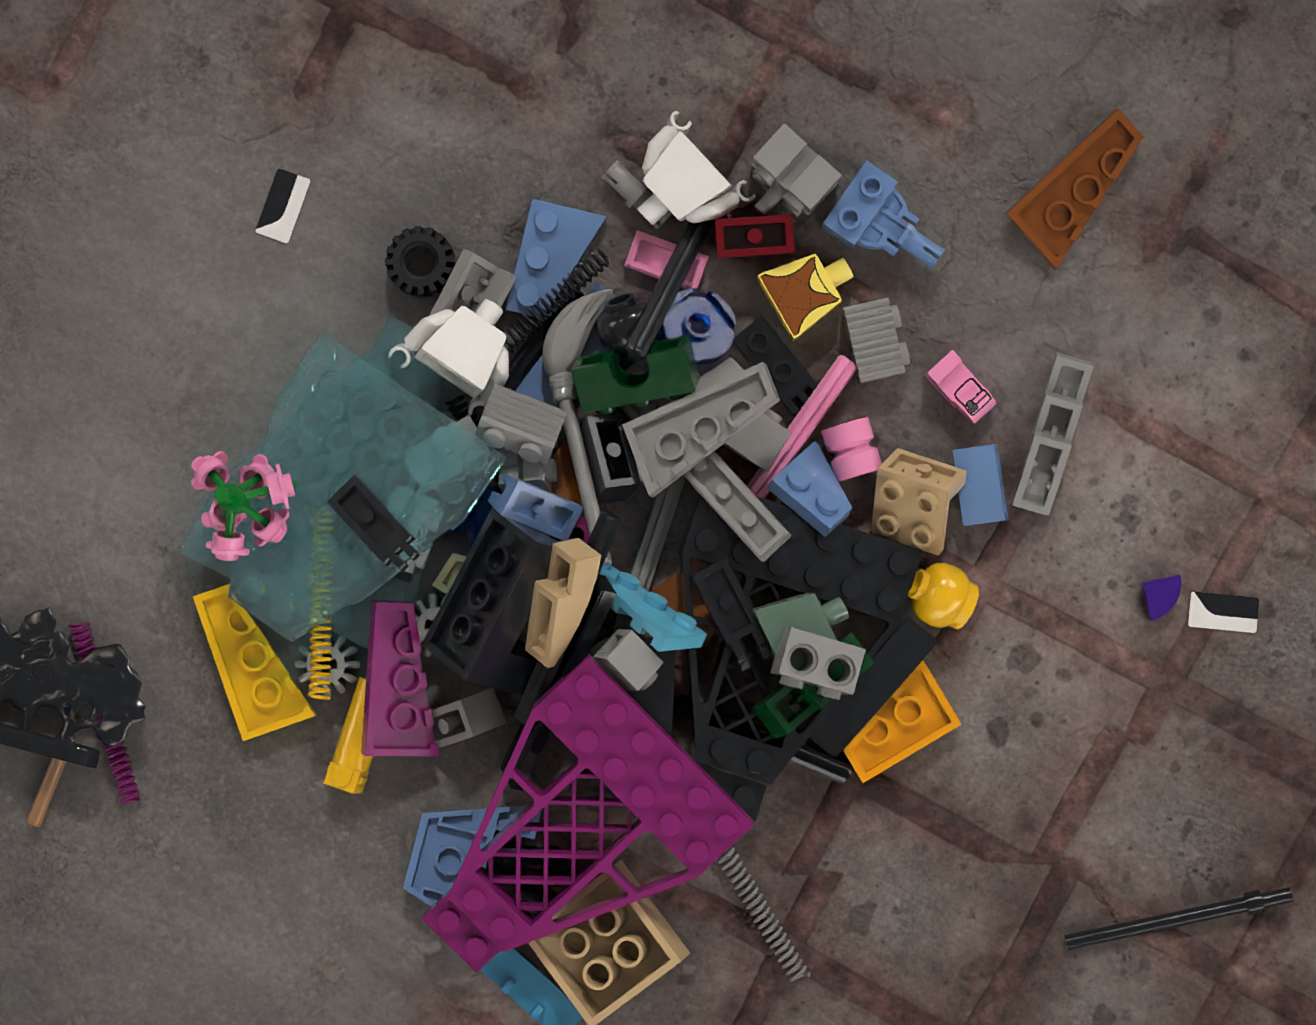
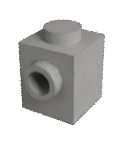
M618 629L593 656L624 690L639 691L648 688L658 676L656 671L664 663L633 630Z

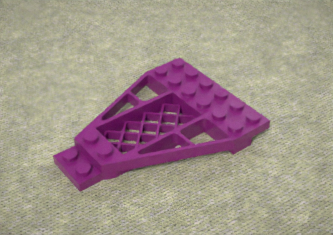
M589 654L566 677H562L534 703L451 889L423 914L422 920L477 973L500 951L503 953L699 877L754 826V820ZM536 721H542L578 758L544 791L539 790L515 766ZM513 778L533 798V801L487 845L480 849V842L508 780ZM577 778L600 779V797H577ZM572 782V797L557 796ZM605 785L618 798L605 797ZM549 804L572 805V823H549ZM577 805L599 806V824L577 823ZM605 806H627V825L604 824ZM544 808V823L529 822ZM632 812H633L634 815L638 818V820L635 821L633 824H632ZM522 831H544V849H522ZM549 831L572 832L571 850L549 849ZM650 831L687 868L643 886L636 887L612 861L643 832ZM577 832H599V851L577 850ZM604 833H623L604 850ZM516 834V848H501ZM494 857H516V875L494 874ZM522 857L544 858V876L521 875ZM549 858H571V876H549ZM576 859H595L576 876ZM487 860L488 872L482 867ZM605 872L609 874L626 891L552 920V917L599 873ZM499 883L516 884V900ZM521 884H543V902H521ZM549 885H567L549 902ZM527 911L539 912L532 917Z

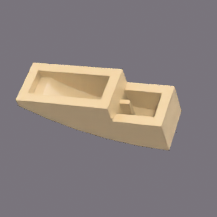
M579 538L553 543L548 578L537 580L534 584L525 650L547 668L555 666L571 641L588 606L597 579L601 554Z

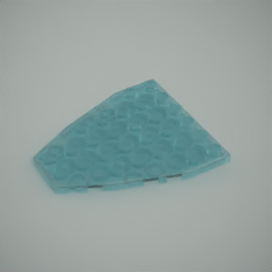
M322 332L279 394L261 450V454L267 457L268 464L274 469V472H277L276 464H280L282 474L290 473L291 479L297 484L294 488L295 496L288 497L290 509L287 510H289L290 516L286 520V534L278 543L268 542L264 546L259 547L254 542L256 535L251 531L253 519L247 516V519L240 523L239 533L245 536L244 548L250 549V554L245 556L239 555V559L234 561L228 597L287 640H296L308 633L312 626L323 624L332 619V614L350 604L355 605L366 599L401 571L393 562L388 566L384 565L327 503L354 474L366 483L413 534L416 539L411 545L419 553L420 551H427L434 545L432 542L449 528L455 529L465 520L507 457ZM270 494L264 499L251 498L249 505L257 512L266 507H271L277 512L281 508H286L285 503L273 505ZM404 551L400 554L405 562L411 559Z

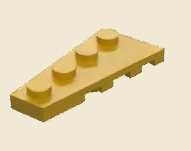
M231 584L193 596L243 741L317 716Z

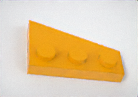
M924 660L843 749L862 783L962 725Z

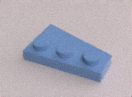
M532 199L514 272L516 279L510 289L505 310L521 315L526 313L529 317H533L528 311V308H531L543 319L539 311L534 307V303H537L546 313L548 312L540 302V298H543L548 305L552 306L545 293H548L554 300L557 299L552 293L551 288H554L560 294L561 290L557 287V283H560L563 287L565 286L562 278L568 280V273H572L580 259H582L588 246L607 219V216Z

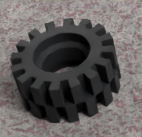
M414 226L413 229L406 228L402 230L403 233L399 236L395 235L391 246H388L386 250L385 266L387 267L389 278L401 291L411 294L413 297L433 296V293L437 291L440 293L455 266V254L450 243L441 233L436 232L430 227ZM418 247L429 249L435 256V266L425 276H415L406 267L407 255Z

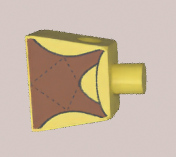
M813 254L763 272L757 276V281L793 342L842 302L836 287L852 279L854 276L843 257L824 268L818 256Z

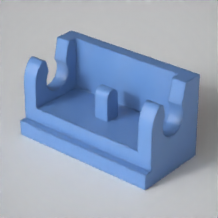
M991 444L953 450L955 467L967 471L966 484L958 491L963 526L1009 520L998 445Z
M504 474L502 476V481L506 483L504 492L499 494L492 491L488 502L499 514L560 540H568L584 509L583 506L513 476Z

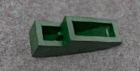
M852 632L839 640L840 642L863 648ZM866 651L859 676L874 664ZM836 659L830 662L827 670L829 677L833 681H838L843 674V666ZM804 683L803 689H797L781 684L752 709L772 736L778 739L788 735L811 714L822 709L832 699L818 695V687Z

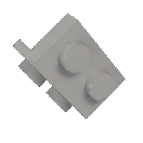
M463 249L430 315L444 309L456 312L461 306H465L475 313L485 299L496 303L501 308L516 276L498 268L477 254Z

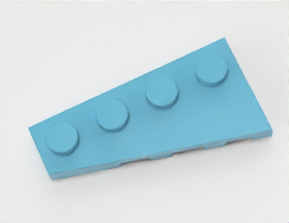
M612 561L609 565L602 567L600 574L606 576L617 593L610 608L616 613L631 616L633 619L630 626L638 634L645 635L646 632L653 637L650 645L658 652L701 648L707 634L696 626L697 622L695 619L687 614L674 611L667 606L668 601L663 596L646 591L639 586L640 581L635 576L626 572H620L611 565Z

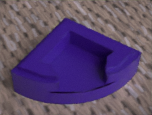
M1181 575L1141 583L1149 620L1162 617L1176 604L1181 592Z

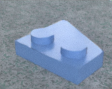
M815 441L773 477L767 487L769 491L824 537L846 519L852 510V506L823 451Z

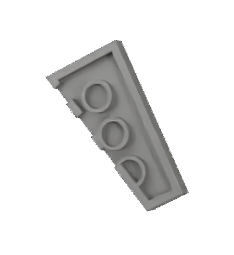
M761 362L622 424L649 496L655 497L780 401L765 363Z

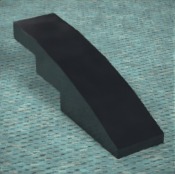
M907 617L872 658L874 664L858 677L854 694L843 695L809 738L828 755L836 758L916 669L938 641L910 617Z

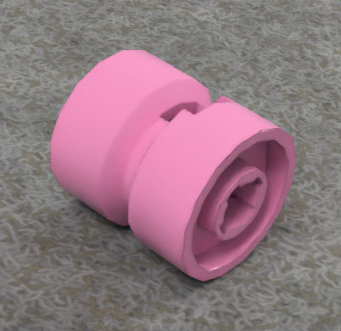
M868 417L821 431L827 451L835 454L831 461V466L838 482L877 471L878 467L882 464L878 448L870 446L869 443L874 438Z

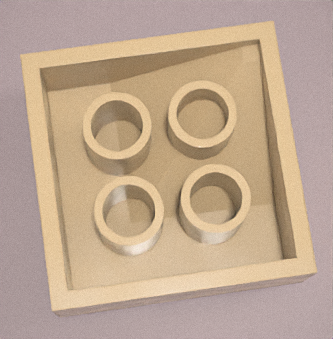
M622 860L614 864L636 887L641 886ZM603 872L552 917V920L626 891L609 874ZM649 896L528 943L588 1025H597L690 954Z

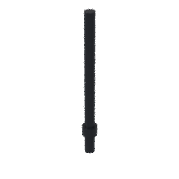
M1290 887L1260 893L1259 890L1245 892L1241 898L1064 935L1067 950L1245 912L1248 915L1264 912V908L1292 903L1293 895Z

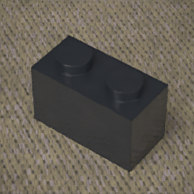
M622 412L586 416L579 425L598 504L625 501L641 484L635 458L622 424H625Z

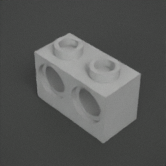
M785 627L782 629L770 673L781 676L780 683L783 685L803 689V685L806 683L818 687V695L840 700L841 694H854L866 649L793 627ZM797 648L801 649L806 655V664L799 671L794 669L790 662L791 654ZM835 659L843 666L842 677L836 682L829 677L827 671L830 662Z

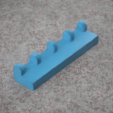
M517 948L508 950L506 953L500 951L480 969L500 987L502 992L508 994L529 1013L530 1017L537 1020L541 1025H576L582 1019V1016L563 990Z

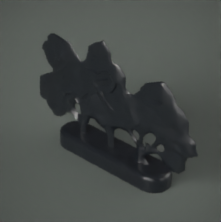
M50 607L26 615L19 630L12 634L6 625L2 623L0 617V705L3 701H9L24 714L20 728L0 723V744L96 769L100 751L93 747L75 743L73 734L81 729L92 727L96 732L97 738L104 744L115 746L125 739L126 732L131 724L145 720L144 710L146 706L138 698L142 682L138 678L137 672L130 667L129 657L122 645L112 644L95 648L84 659L73 663L66 657L70 644L64 633L56 630V619ZM65 704L71 708L68 716L65 715L63 710ZM85 704L93 706L94 710L84 721L81 717H78L76 722L73 721V717L80 707ZM40 707L54 708L61 715L64 724L57 736L51 737L30 731L34 713ZM101 715L102 721L99 724L92 723L93 718Z

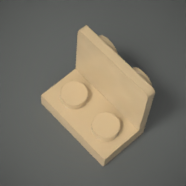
M897 448L877 470L871 532L934 555H940L944 549L949 502L966 484L967 471Z

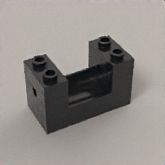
M491 508L421 645L464 681L522 696L537 659L525 650V646L517 639L530 616L535 581L548 578L552 545L563 540L504 517L496 509Z

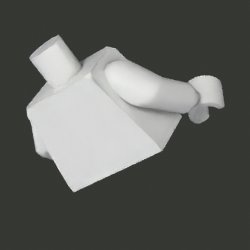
M674 111L666 126L648 143L642 166L643 173L645 174L642 181L653 194L637 208L639 212L652 225L669 210L679 221L686 219L691 223H699L719 219L736 208L746 207L756 197L755 194L749 198L741 195L740 189L747 184V181L742 180L733 187L686 136L692 122L689 121L683 127L678 126L675 121L679 112Z
M487 299L483 300L475 313L465 306H461L456 312L444 309L422 318L404 338L405 343L397 344L393 347L388 356L390 358L397 350H402L405 352L407 359L399 368H405L416 358L473 397L468 409V413L471 416L474 407L479 405L486 406L494 384L504 387L509 377V352L504 346L507 336L495 327V324L503 314V310L496 303Z

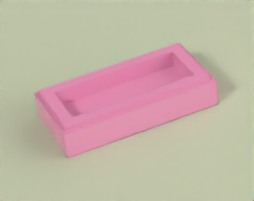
M637 230L624 267L659 280L677 244ZM698 252L680 288L696 293L709 256Z

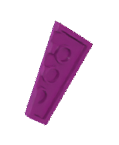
M371 600L361 754L364 756L439 757L438 745L434 741L432 725H434L432 710L428 706L426 694V675L422 671L420 659L421 646L414 604L409 601Z

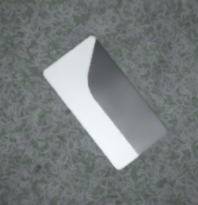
M282 169L277 170L257 224L256 233L284 243L289 242L310 184L308 178Z
M1192 592L1188 625L1198 628L1255 633L1257 631L1259 599L1255 597Z

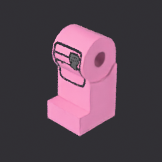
M951 350L924 375L941 395L973 425L997 404L988 390L962 363L961 358L954 350Z

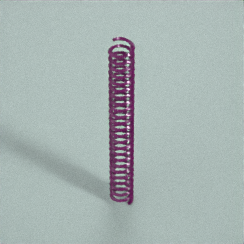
M89 622L69 623L67 625L70 628H74L69 634L77 635L73 637L72 641L80 642L74 646V649L81 650L76 654L78 657L85 658L89 653L88 651L97 646L96 644L85 645L95 639L94 637L82 638L93 631L91 629L81 630L90 625ZM102 716L97 718L95 722L100 723ZM125 740L115 746L110 745L104 750L105 752H113L106 757L107 759H116L110 762L108 766H119L111 771L112 774H120L114 777L113 781H123L117 784L115 788H126L118 792L117 795H129L120 800L122 804L141 801V798H134L140 793L138 790H133L138 784L130 783L136 777L127 776L134 769H124L132 763L130 761H123L129 757V754H120L126 751L127 747H117L122 745Z

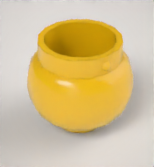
M935 563L927 567L926 570L920 569L916 572L911 590L908 592V597L911 598V606L915 616L922 622L938 628L950 626L958 630L971 617L979 597L978 585L970 582L966 573L958 567L947 563Z

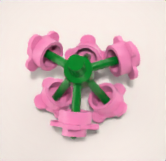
M223 451L216 452L214 456H199L191 464L194 470V478L191 480L193 488L196 490L204 488L207 491H214L213 504L208 512L202 514L201 523L206 528L212 527L217 530L213 533L212 541L206 542L205 545L206 548L211 549V553L215 554L216 559L224 560L225 562L236 561L239 559V555L245 556L250 554V549L244 548L245 536L236 532V527L240 522L245 521L247 516L253 519L251 531L256 535L254 542L259 547L264 546L268 542L278 543L286 534V520L290 516V512L287 510L290 509L288 497L295 496L294 488L297 484L291 479L290 473L282 474L280 464H276L277 472H274V469L268 464L267 457L262 454L255 455L249 466H242L239 469V486L235 484L226 485L230 477V471L225 465L228 461V456ZM270 494L273 505L285 503L286 508H281L277 512L271 507H266L257 512L249 505L251 498L264 499Z

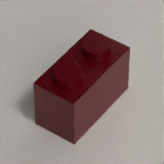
M792 214L713 220L715 259L795 253Z

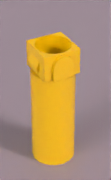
M359 677L333 759L328 766L323 783L352 794L363 792L373 756L361 754L366 678Z

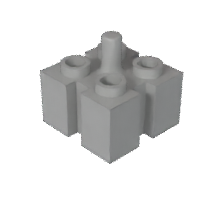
M784 123L752 159L751 169L754 173L752 178L767 191L756 203L755 208L762 215L766 216L781 200L782 206L793 216L798 217L802 214L808 219L838 186L842 175L823 157L810 149L807 143Z

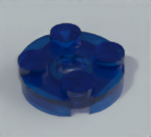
M685 289L677 293L662 323L661 339L665 340L689 335L697 366L715 362L733 344L735 337L734 327L736 325L735 315L728 303L718 294L710 291L706 294L695 292L696 289ZM692 319L695 323L702 321L705 324L702 330L703 334L692 331L689 320Z

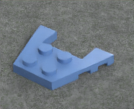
M528 805L497 807L480 842V849L494 838L496 830H503ZM487 809L422 813L403 889L431 907L445 895L455 881ZM542 810L529 822H539ZM522 831V837L535 840L537 831ZM488 860L482 865L485 870Z

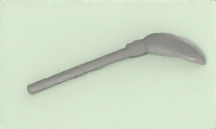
M612 289L597 291L568 303L551 324L542 346V363L549 376L553 403L559 405L560 409L568 411L563 426L590 535L599 517L600 509L574 405L577 394L571 369L577 357L582 355L590 331L604 309L605 303L611 299L614 291ZM610 551L603 566L609 565L612 561Z

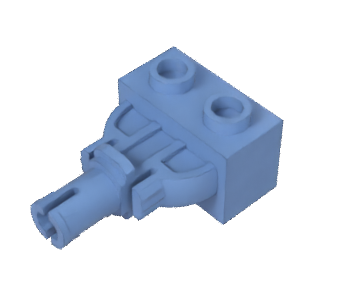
M866 160L823 222L821 230L850 250L857 244L872 250L883 249L894 257L900 248L927 265L929 269H932L945 249L916 231L917 229L914 226L919 221V218L908 211L906 201L895 189L898 181Z

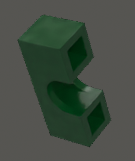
M689 335L652 342L646 354L649 371L641 375H633L624 371L618 364L616 354L612 350L577 357L571 372L582 412L595 411L599 415L607 414L616 410L618 406L632 404L633 407H643L653 403L655 399L669 397L671 400H678L692 394L697 388L700 375Z

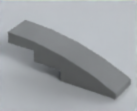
M1056 352L1031 433L1012 506L1047 516L1050 515L1072 447L1071 441L1083 407L1082 401L1094 368L1092 362Z

